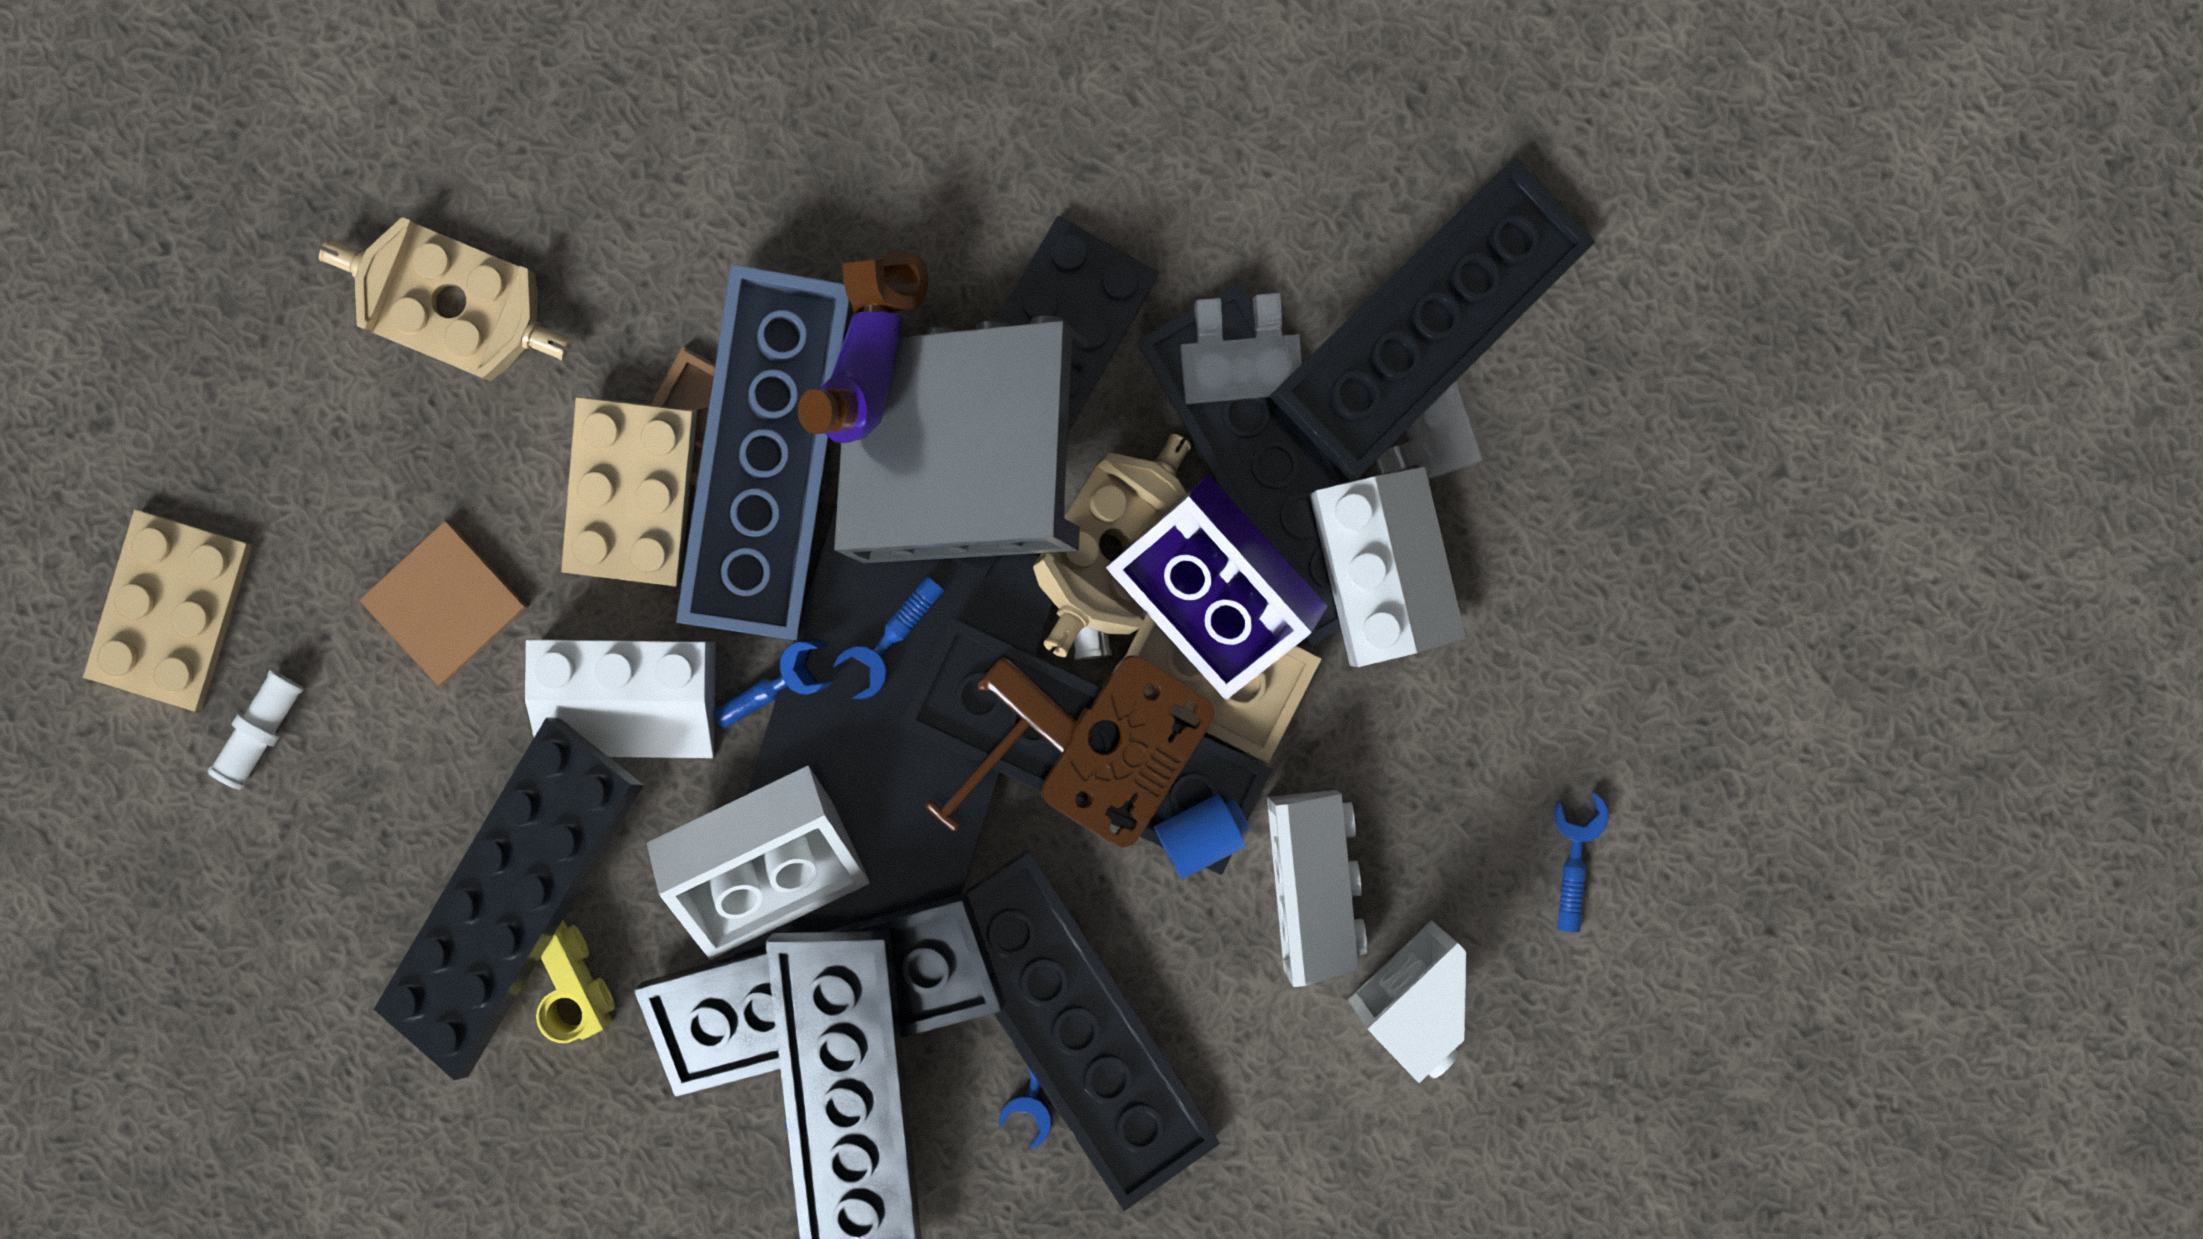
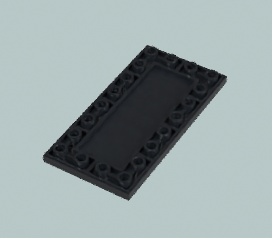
M836 503L799 622L797 641L794 640L793 642L794 644L807 639H820L827 643V646L810 649L804 666L816 682L835 681L828 688L808 695L798 694L788 686L779 690L746 795L809 765L830 797L865 869L870 884L730 950L728 953L741 955L766 948V941L772 933L825 932L960 895L963 892L1000 772L991 769L953 811L951 816L959 822L958 830L951 831L925 808L926 802L934 800L943 807L981 763L900 726V723L950 617L1036 656L1053 602L1039 586L1033 569L1039 556L1032 554L999 555L986 578L951 558L862 563L834 550L837 516ZM928 575L945 591L931 605V608L928 609L921 620L915 624V627L912 628L905 639L893 643L883 654L882 657L885 659L888 668L887 680L883 688L874 696L865 699H852V697L870 687V667L854 657L833 667L838 656L845 650L855 646L873 649L884 636L885 624L899 611L902 604L905 603L909 596L912 595V592Z

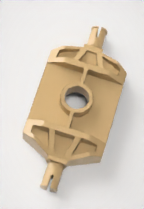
M401 217L366 250H356L334 241L332 238H327L322 246L339 253L338 256L320 249L319 260L321 262H326L348 271L355 277L356 321L358 327L488 381L493 380L506 371L525 349L532 350L534 348L556 357L560 361H564L569 352L553 346V343L569 349L572 347L573 338L542 327V323L537 321L538 289L534 272L422 227L404 217ZM449 286H459L466 296V306L463 312L454 318L442 317L436 307L438 294Z
M1170 434L1168 441L1155 461L1110 452L1102 457L1095 465L1064 516L1065 519L1080 527L1079 551L1041 553L1035 562L1033 569L1039 586L1059 608L1056 614L1060 616V619L1049 637L1044 641V646L1048 650H1051L1053 646L1056 647L1053 651L1055 655L1066 657L1080 630L1085 627L1107 634H1131L1142 626L1144 621L1140 617L1145 610L1108 571L1106 567L1111 561L1106 559L1101 553L1099 541L1101 535L1110 534L1121 542L1124 551L1169 507L1186 494L1175 473L1187 452L1191 449V444L1188 440H1185L1182 445L1180 444L1183 439L1182 436Z

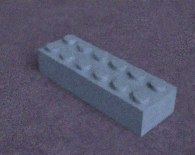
M731 264L676 623L797 641L828 436L825 434H812L804 429L798 416V404L801 396L806 391L821 388L831 378L842 347L849 303L844 284Z

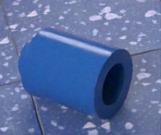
M1219 794L1154 826L1159 840L1181 880L1245 848L1242 835L1251 831L1236 800L1233 799L1224 803Z

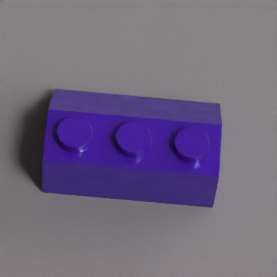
M1209 474L1169 507L1106 567L1226 700L1312 633L1327 608L1324 601Z

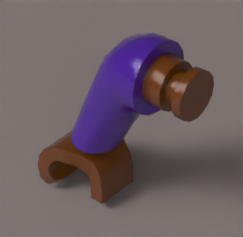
M906 251L886 253L883 259L842 263L846 295L852 304L855 314L851 317L831 378L821 388L806 391L799 401V420L804 429L809 433L825 434L833 441L850 443L866 438L881 423L887 405L903 320L902 316L893 312L912 310L919 307L924 301L928 290L926 263L920 256L907 254Z

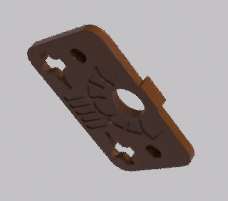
M1136 655L1123 658L1115 667L1090 709L1084 708L1069 733L1073 736L1042 785L1044 801L1052 808L1115 846L1122 848L1133 845L1140 838L1210 726L1214 717V709L1211 702L1147 660ZM1149 684L1153 685V693L1146 695L1144 688ZM1189 700L1193 701L1196 704L1193 714L1199 718L1197 725L1193 729L1189 726H1183L1168 741L1173 732L1172 727L1175 722V718L1169 714L1171 707L1174 704L1184 707ZM1101 720L1113 721L1120 730L1118 745L1107 753L1093 751L1088 743L1090 728ZM1080 792H1085L1087 796L1083 802L1077 801V795ZM1136 792V796L1131 802L1133 806L1129 813L1136 820L1131 829L1121 826L1116 833L1110 832L1108 829L1112 821L1105 815L1107 809L1111 805L1117 808L1122 807L1125 801H1129Z

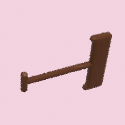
M1005 657L1000 658L977 683L978 689L980 691L991 690L1015 711L1021 719L943 807L934 800L926 802L925 808L951 831L958 830L959 822L951 816L953 811L1029 726L1033 727L1061 753L1073 736L1069 732L1077 720ZM1090 731L1088 734V743H1090V741L1092 740V734Z

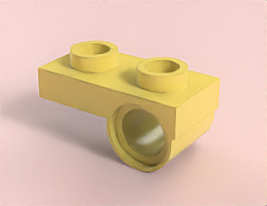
M562 920L541 955V959L556 989L542 999L536 1013L537 1025L542 1034L549 1040L557 1043H569L579 1038L583 1040L602 1031L613 1022L609 1012L615 1009L614 1000L608 986L601 978L593 980L583 961L584 958L589 956V950L583 935L575 925L567 928L564 920ZM560 998H570L578 1003L582 1011L580 1025H569L561 1020L557 1012V1004Z

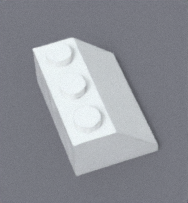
M1425 467L1366 478L1316 490L1309 494L1350 666L1361 667L1466 639Z
M526 640L525 702L533 736L535 737L546 717L560 718L608 757L714 758L715 718L713 710L715 708L716 642Z
M809 765L646 843L659 895L710 960L870 884L865 869L830 797Z
M1337 790L1267 797L1283 967L1293 987H1299L1359 971L1358 955L1367 954V938L1364 920L1354 919L1352 896H1361V877L1358 861H1348L1346 838L1356 836L1352 802L1343 803L1342 794Z
M1431 920L1348 999V1002L1366 1028L1418 1083L1428 1074L1432 1078L1440 1076L1459 1056L1456 1048L1464 1041L1466 951Z

